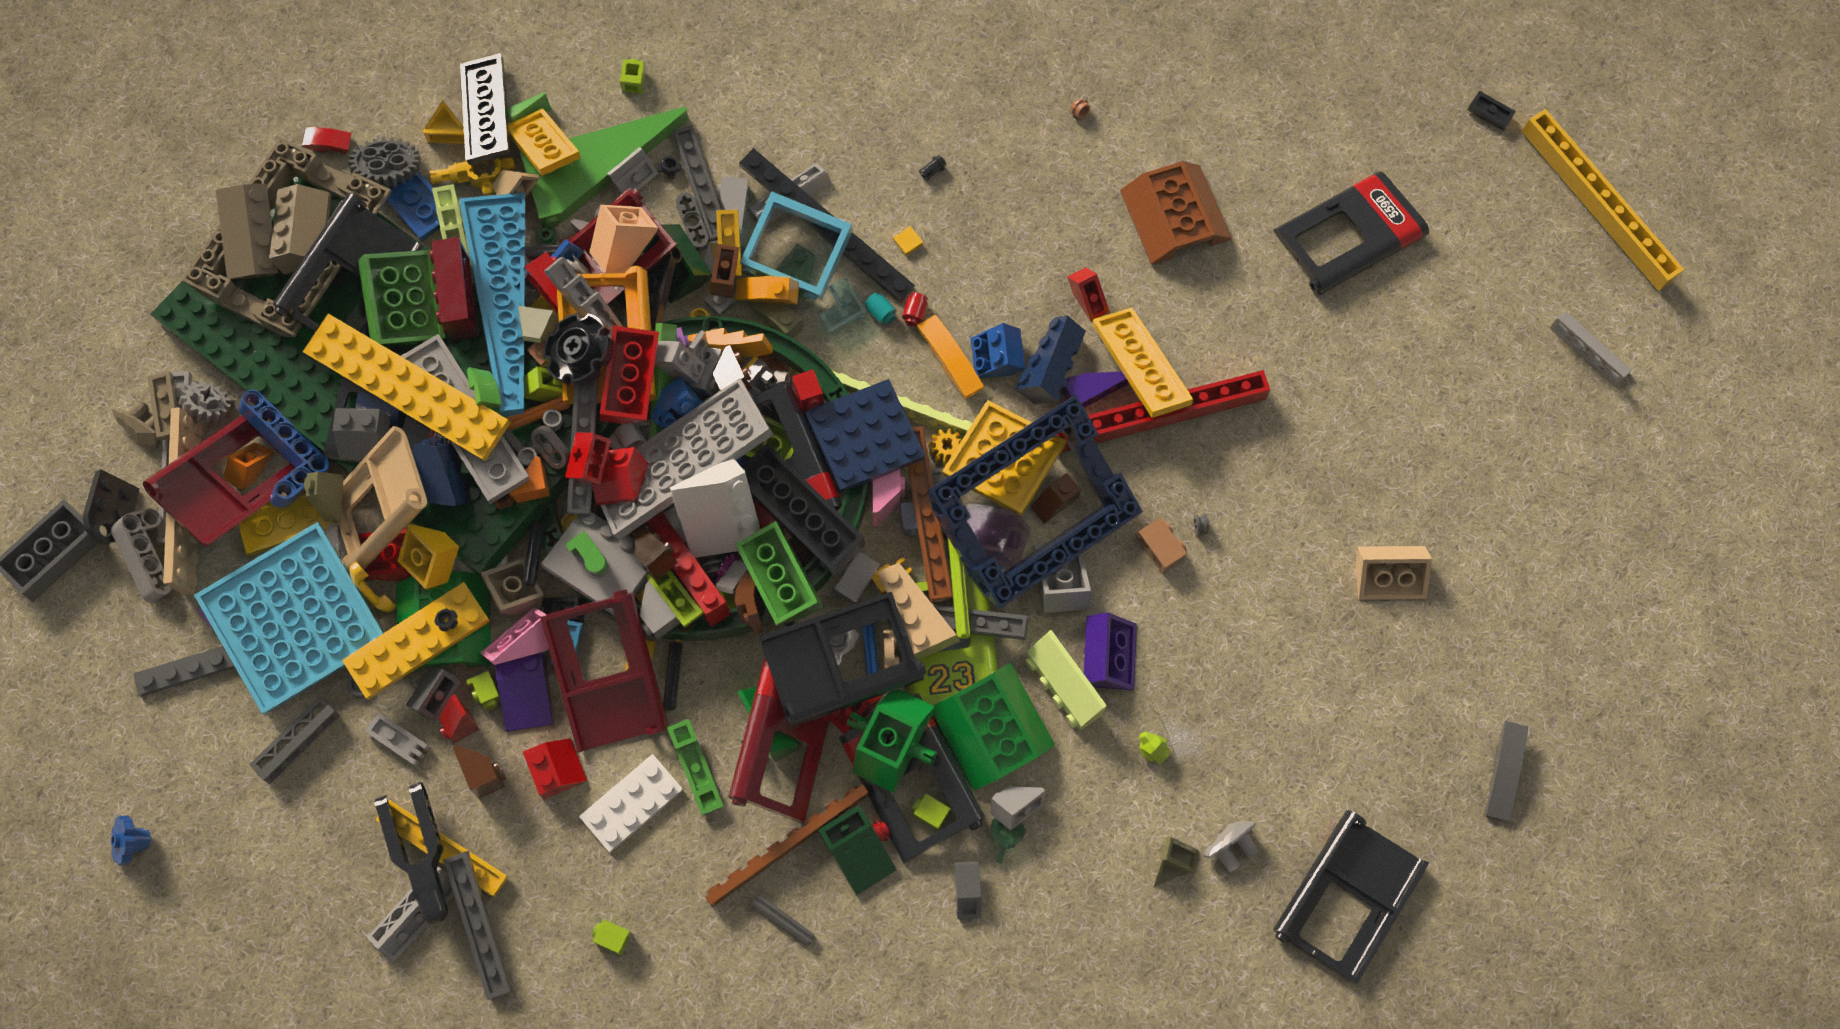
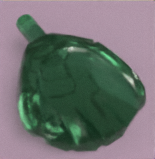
M996 818L992 820L991 836L996 846L1000 847L996 860L997 863L1002 864L1006 849H1013L1025 836L1026 829L1022 823L1009 830Z

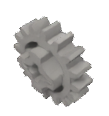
M201 380L200 384H197L195 381H192L191 386L186 384L184 389L181 390L178 404L183 406L182 409L185 412H189L188 415L197 417L196 420L198 422L201 419H205L206 423H209L210 419L218 422L219 417L224 419L226 414H228L231 398L227 397V391H220L221 386L214 387L213 382L205 384Z

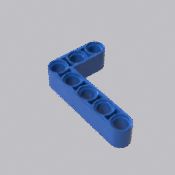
M248 390L243 394L238 408L240 414L295 467L294 470L276 483L270 497L271 503L275 507L286 508L306 493L304 483H299L295 479L305 481L308 473L327 472L329 461L261 393L256 390ZM247 402H251L255 404V406H251L247 404ZM263 418H268L272 422H267ZM279 434H284L288 438H283ZM296 450H301L304 454H299ZM312 466H318L321 470H316ZM278 492H284L287 496H281Z

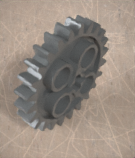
M382 137L381 141H377L374 138L373 143L365 141V146L358 145V150H352L353 155H349L350 160L348 161L351 175L354 172L373 182L384 185L386 188L389 187V184L397 187V182L405 184V179L412 180V175H417V170L421 169L419 150L415 149V145L410 146L409 141L402 143L401 138L394 141L393 137L389 141H386L384 137Z

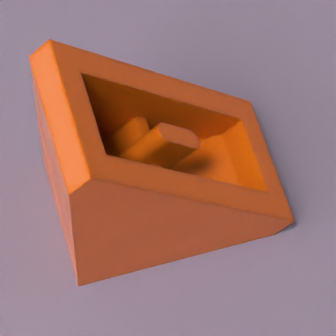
M535 456L525 470L531 480L509 492L512 499L517 503L550 496L545 466L541 459Z

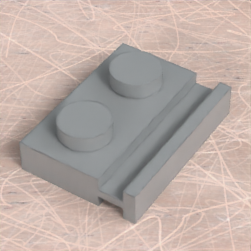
M642 148L636 149L607 173L621 195L629 188L632 191L635 188L637 190L641 189L659 174Z

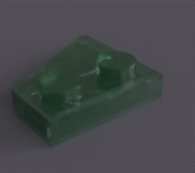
M797 243L776 271L810 284L815 255ZM799 291L798 296L806 301L807 298L803 296L804 293Z

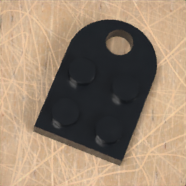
M102 469L95 471L83 512V525L88 535L96 542L102 544L115 542L111 533V527L121 517L134 511L140 488ZM101 525L106 528V536H103L100 532Z

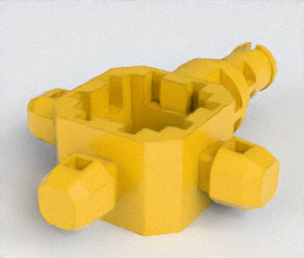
M500 157L491 159L492 162H495V171H492V175L488 173L481 174V177H478L474 170L475 165H478V163L469 165L467 161L455 162L448 169L431 170L430 178L433 185L445 181L458 182V184L470 181L474 187L482 189L484 196H491L495 194L492 184L502 170L513 171L516 169L515 160L511 157L503 158V160Z

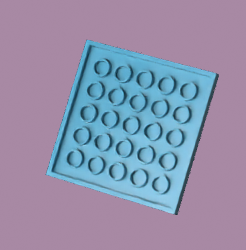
M318 522L194 595L259 710L264 715L344 668L343 659L384 633L361 592L353 584L348 570Z

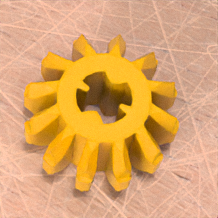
M950 428L946 434L940 429L939 436L933 434L931 436L932 442L928 443V448L931 449L929 456L935 457V464L942 460L943 467L946 466L962 439H959L960 433L956 432L952 435ZM945 445V447H947V445L951 446V450H949V448H947V450H944L943 446Z

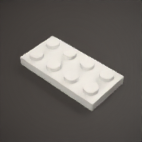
M652 754L579 817L611 853L683 791V788Z

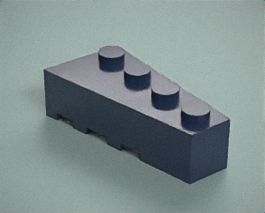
M1068 315L1055 317L1050 322L1046 335L1039 341L1037 351L1029 359V365L1025 372L1020 375L1019 383L1015 389L1033 404L1059 402L1061 397L1058 393L1060 387H1065L1067 379L1064 376L1068 370L1072 369L1074 362L1071 358L1078 353L1086 331Z

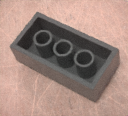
M63 499L0 556V573L22 595L34 602L98 542L93 540L86 532L83 525V516Z

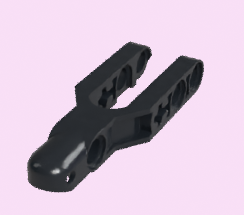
M420 781L409 786L410 795L428 852L425 859L419 864L410 865L403 839L399 836L395 821H397V818L392 813L387 799L388 795L376 798L374 801L391 862L408 873L421 915L426 922L434 925L441 923L448 914V906L437 871L444 848L426 788Z

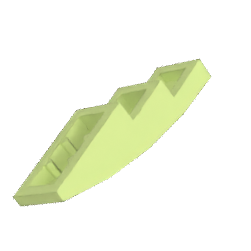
M454 184L432 188L442 239L459 237L469 255Z

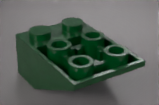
M860 805L818 830L820 838L856 896L897 871Z

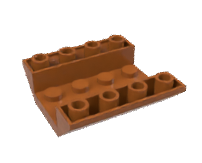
M1181 161L1143 173L1120 190L1151 265L1171 259L1173 251L1208 240L1210 245L1213 246L1232 239L1200 165Z

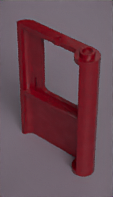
M627 589L614 592V597L540 617L578 753L645 733L647 735L660 733L668 730L667 727H669L633 592L628 593ZM611 608L614 611L629 668L623 672L586 681L582 677L568 620L573 617Z

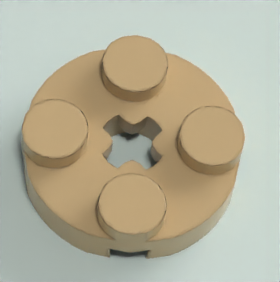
M884 630V636H888V638H884L885 668H889L899 664V656H894V650L898 649V645L893 631Z

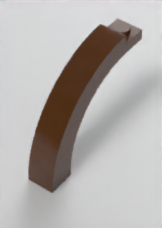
M793 538L789 539L800 563L805 567L813 557ZM747 569L737 585L735 604L741 624H746L747 627L752 626L754 635L763 633L759 616L763 598Z

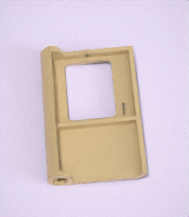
M395 426L384 435L343 481L341 520L338 521L348 554L342 559V562L349 574L350 566L355 562L364 570L427 504V498L407 436L402 429ZM374 486L385 521L361 545L351 511Z

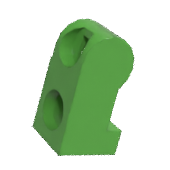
M585 531L565 544L574 556L579 553L585 560L586 569L592 575L602 576L607 572L608 562Z

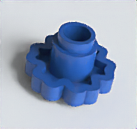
M118 816L115 818L111 831V854L113 862H116L117 866L128 865L132 861L134 852H142L144 849H149L151 835L149 830L135 828L133 819H130L129 816Z

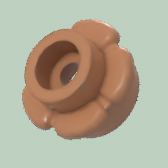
M1086 99L1076 100L1071 106V114L1079 119L1085 118L1091 109Z

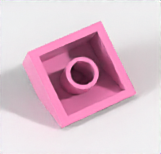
M900 469L873 480V526H878L900 505V498H905V477H900Z

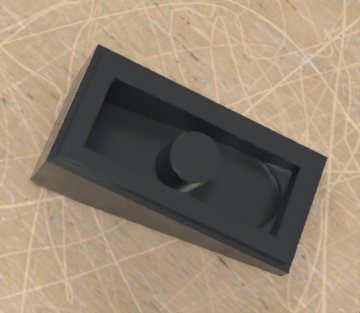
M581 597L543 598L541 608L538 610L542 612L543 609V613L547 615L584 605L586 602ZM585 614L570 618L569 621L584 623Z

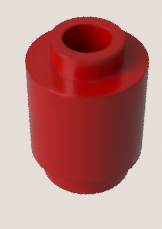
M914 292L907 298L902 314V319L907 325L916 327L924 321L928 307V298L925 295Z

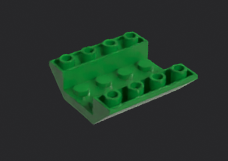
M463 571L451 572L447 583L425 589L411 576L396 583V625L463 582L490 620V592L484 580L474 573ZM490 622L421 667L464 663L468 668L492 666L491 662L480 653L491 644ZM421 667L417 668L411 673L421 672Z
M1011 663L933 705L936 708L932 715L973 791L1004 777L1055 746Z

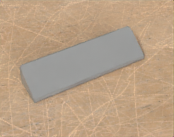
M817 163L791 179L809 196H812L831 183L827 171ZM770 194L747 208L757 223ZM774 207L767 225L785 214L786 211Z

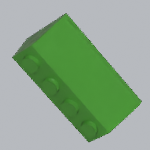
M776 521L735 543L777 626L802 619L823 608L782 526Z

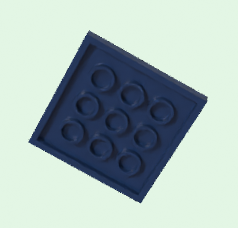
M889 379L805 411L840 492L925 459V454Z

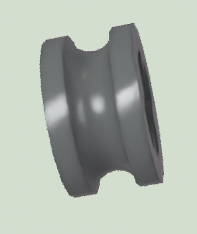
M1198 514L1194 515L1196 535H1199L1200 532L1208 534L1209 522L1207 514H1203L1201 517Z

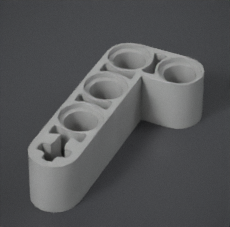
M152 508L124 515L113 524L111 533L141 596L149 603H156L170 592L171 587L163 583L164 568L147 535L161 523V515Z

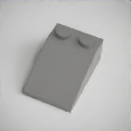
M1045 544L1034 545V550H1038ZM1082 554L1038 583L1043 613L1089 610L1091 588Z

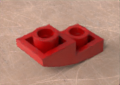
M306 128L302 148L324 153V149L347 154L351 133L331 128Z

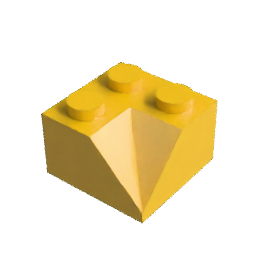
M410 524L405 533L398 562L425 589H429L449 581L459 546L444 532Z

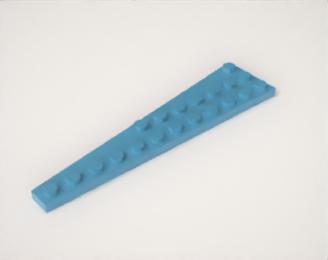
M525 192L460 198L459 205L491 371L498 386L501 399L499 413L501 416L524 414V340L518 306H524Z

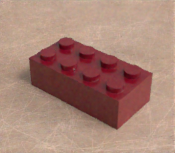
M459 237L432 241L433 250L429 251V255L435 267V270L432 271V279L434 284L437 285V290L434 291L435 302L439 304V311H436L437 322L439 325L442 324L444 334H448L452 342L479 337L470 257Z

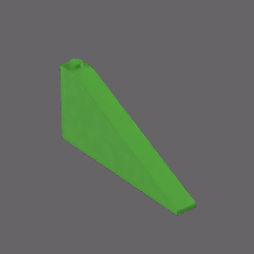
M686 106L569 138L579 151L581 158L541 176L524 153L520 152L526 173L536 174L540 177L531 191L542 227L553 228L558 226L559 223L566 221L612 183L607 173L638 148H642L645 155L670 136L672 131L677 130L689 120Z

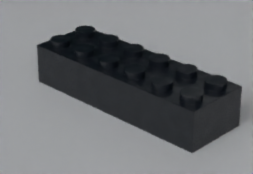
M768 443L741 467L745 471L752 498L832 577L866 545L864 537Z

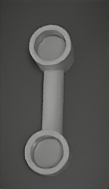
M551 409L543 415L545 426L550 427L554 432L561 428L563 422L560 412ZM534 445L531 448L525 447L519 451L518 460L523 466L528 467L539 451Z

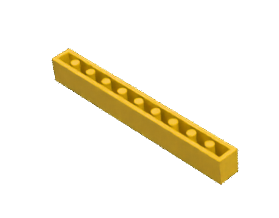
M1544 109L1530 118L1522 133L1658 292L1674 282L1685 269L1551 114Z

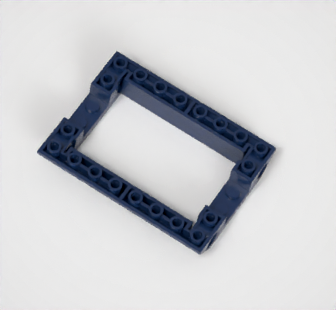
M1077 395L1072 396L928 489L932 511L977 588L998 609H1001L1143 512L1122 474H1113L1095 443L1093 437L1098 435V432ZM1061 432L1103 506L1002 573L1000 571L1002 568L995 557H988L967 522L972 517L966 506H962L958 498Z

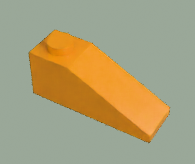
M775 276L737 278L734 300L797 304L799 282L790 277Z

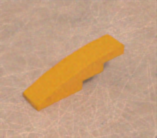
M936 315L917 325L918 331L930 345V350L942 364V369L965 399L984 389V385L968 359Z
M725 328L706 331L707 347L721 349L724 352L725 347L730 345L733 351H739L742 357L772 354L773 346L763 333L747 336L743 330L728 334ZM697 334L688 335L690 344Z

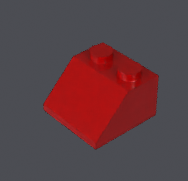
M635 447L608 450L601 484H592L597 505L637 500L649 463Z
M571 738L544 742L523 751L537 792L543 800L587 782Z

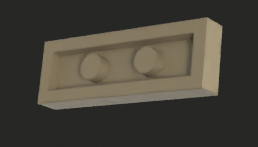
M167 371L147 377L156 438L160 441L170 438L171 408H178L173 374Z

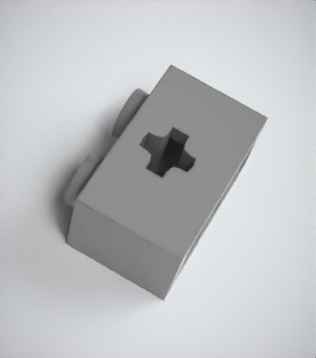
M658 342L655 364L674 380L680 376L686 383L698 384L705 363L681 342Z

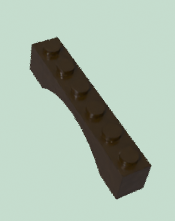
M593 491L591 512L607 521L601 505H597L595 502ZM643 523L630 533L634 536L635 540L634 556L642 568L657 581L678 562L673 556L675 553L674 549L667 542L663 544L660 536L655 531L650 533V528Z

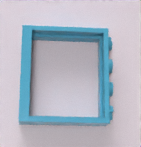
M771 191L740 264L744 271L752 276L759 274L761 276L790 277L799 282V291L804 293V297L816 300V298L823 300L853 232L852 224ZM774 207L840 233L817 287L751 260Z

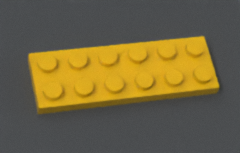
M1132 307L1093 319L1092 326L1152 418L1192 405L1193 398Z
M463 582L343 659L342 662L366 699L370 700L490 622V620ZM442 609L454 610L458 615L457 626L454 629H449L447 632L439 630V627L435 625L436 614Z

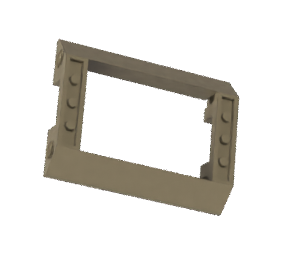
M282 138L278 139L248 183L267 184L270 212L276 204L277 191L288 187L294 177L304 180L341 199H344L347 193L356 195L366 203V208L375 215H377L392 192L390 189L354 172L351 176L323 164L316 154ZM219 224L181 279L182 282L209 301L282 337H295L302 325L288 316L284 318L274 311L273 300L268 298L265 302L237 288L230 279L226 278ZM330 261L299 306L300 313L306 317L310 315L341 269L340 265L334 261Z

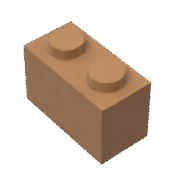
M1161 517L1138 531L1136 539L1162 574L1185 559L1187 555L1186 546L1181 540L1175 538L1172 527L1168 522H1164Z

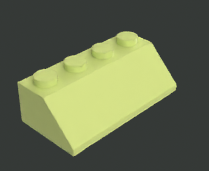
M1052 630L1046 633L1026 652L1025 657L1027 659L1025 663L1032 672L1036 671L1040 676L1038 680L1045 690L1049 689L1054 696L1052 700L1059 709L1063 708L1067 713L1066 719L1071 727H1077L1081 731L1100 718L1107 705Z

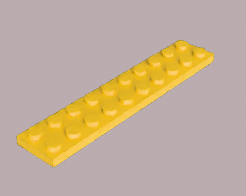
M330 314L326 316L303 350L311 358L483 461L487 460L511 423L508 419L488 407L476 405V401Z

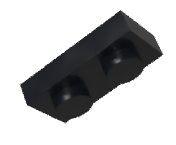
M1481 91L1477 93L1467 109L1503 131L1516 112Z

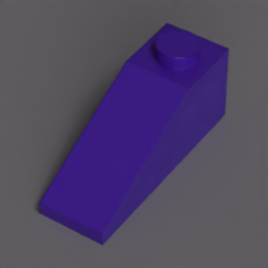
M1122 371L1082 373L1077 377L1073 375L1067 378L1065 387L1062 388V393L1067 400L1077 395L1082 406L1086 408L1128 385L1129 382Z

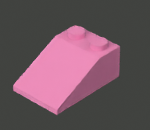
M533 607L480 653L492 664L496 665L546 651L549 647L540 619L541 616L546 614Z

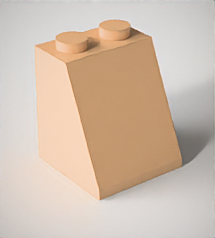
M600 205L590 253L606 274L625 273L652 239L658 227L642 207Z

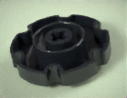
M579 313L569 315L556 324L557 330L555 333L548 335L544 345L543 358L549 362L546 369L552 377L565 385H570L573 382L578 386H582L598 378L601 375L600 368L603 365L607 366L613 354L614 341L608 337L610 333L609 327L596 316L587 314L583 317Z

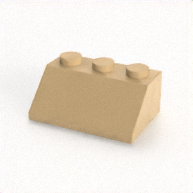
M1357 547L1355 567L1358 599H1427L1432 558L1426 547Z

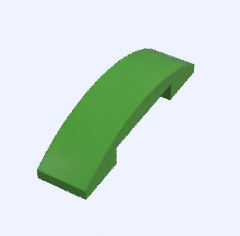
M687 719L667 727L701 816L724 807L690 720Z

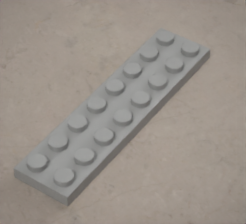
M439 334L401 356L475 400L474 390L469 389L466 376ZM503 435L486 461L451 441L490 504L531 480Z

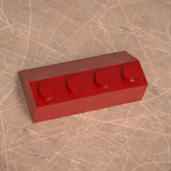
M613 325L611 339L614 341V349L606 369L600 421L619 424L647 421L659 332Z

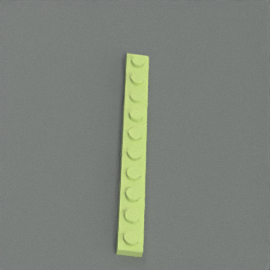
M789 366V374L793 376L800 374ZM834 372L848 394L871 386L867 382L852 379L846 374ZM897 396L909 420L938 431L941 429L944 433H947V430L950 428L952 435L956 432L960 433L959 439L964 438L973 424L970 421L955 418L949 413L936 411L928 405L915 403L907 397Z

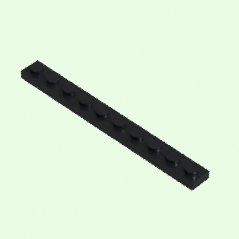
M754 148L739 162V166L770 193L772 191L833 216ZM801 218L833 247L835 246L840 233ZM852 232L843 255L901 303L915 288V285Z

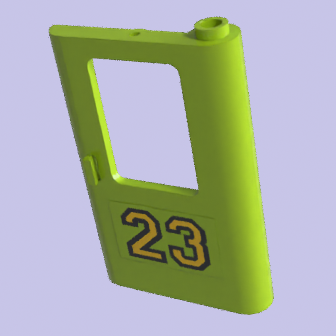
M968 574V576H965L968 609L991 612L990 600L977 588L972 577ZM927 581L916 583L922 592L928 591ZM970 634L971 644L968 648L936 652L918 660L924 663L926 675H924L923 681L907 686L908 694L920 693L923 701L934 705L990 675V673L998 669L994 637Z

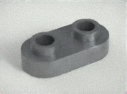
M540 426L532 432L531 441L551 467L561 469L568 464L570 452L550 427Z

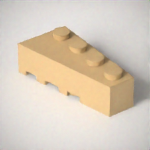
M900 563L878 572L886 592L892 591L913 654L917 660L960 642L955 632Z

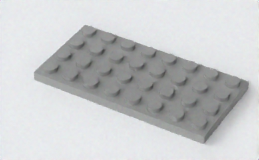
M738 378L636 448L649 463L637 500L601 505L613 535L618 540L630 534L637 527L674 503L670 487L726 460L734 458L736 461L774 435L741 378Z

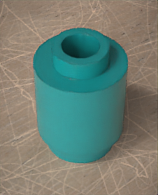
M874 293L866 300L865 306L867 311L881 325H889L895 320L897 309L883 295Z

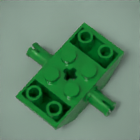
M898 689L888 693L880 701L870 720L852 712L849 717L858 722L856 723L848 719L847 726L864 733L856 748L852 773L895 793L912 757L931 766L934 760L926 757V755L936 759L937 752L920 745L919 741L936 707ZM890 735L895 737L893 742L888 740Z

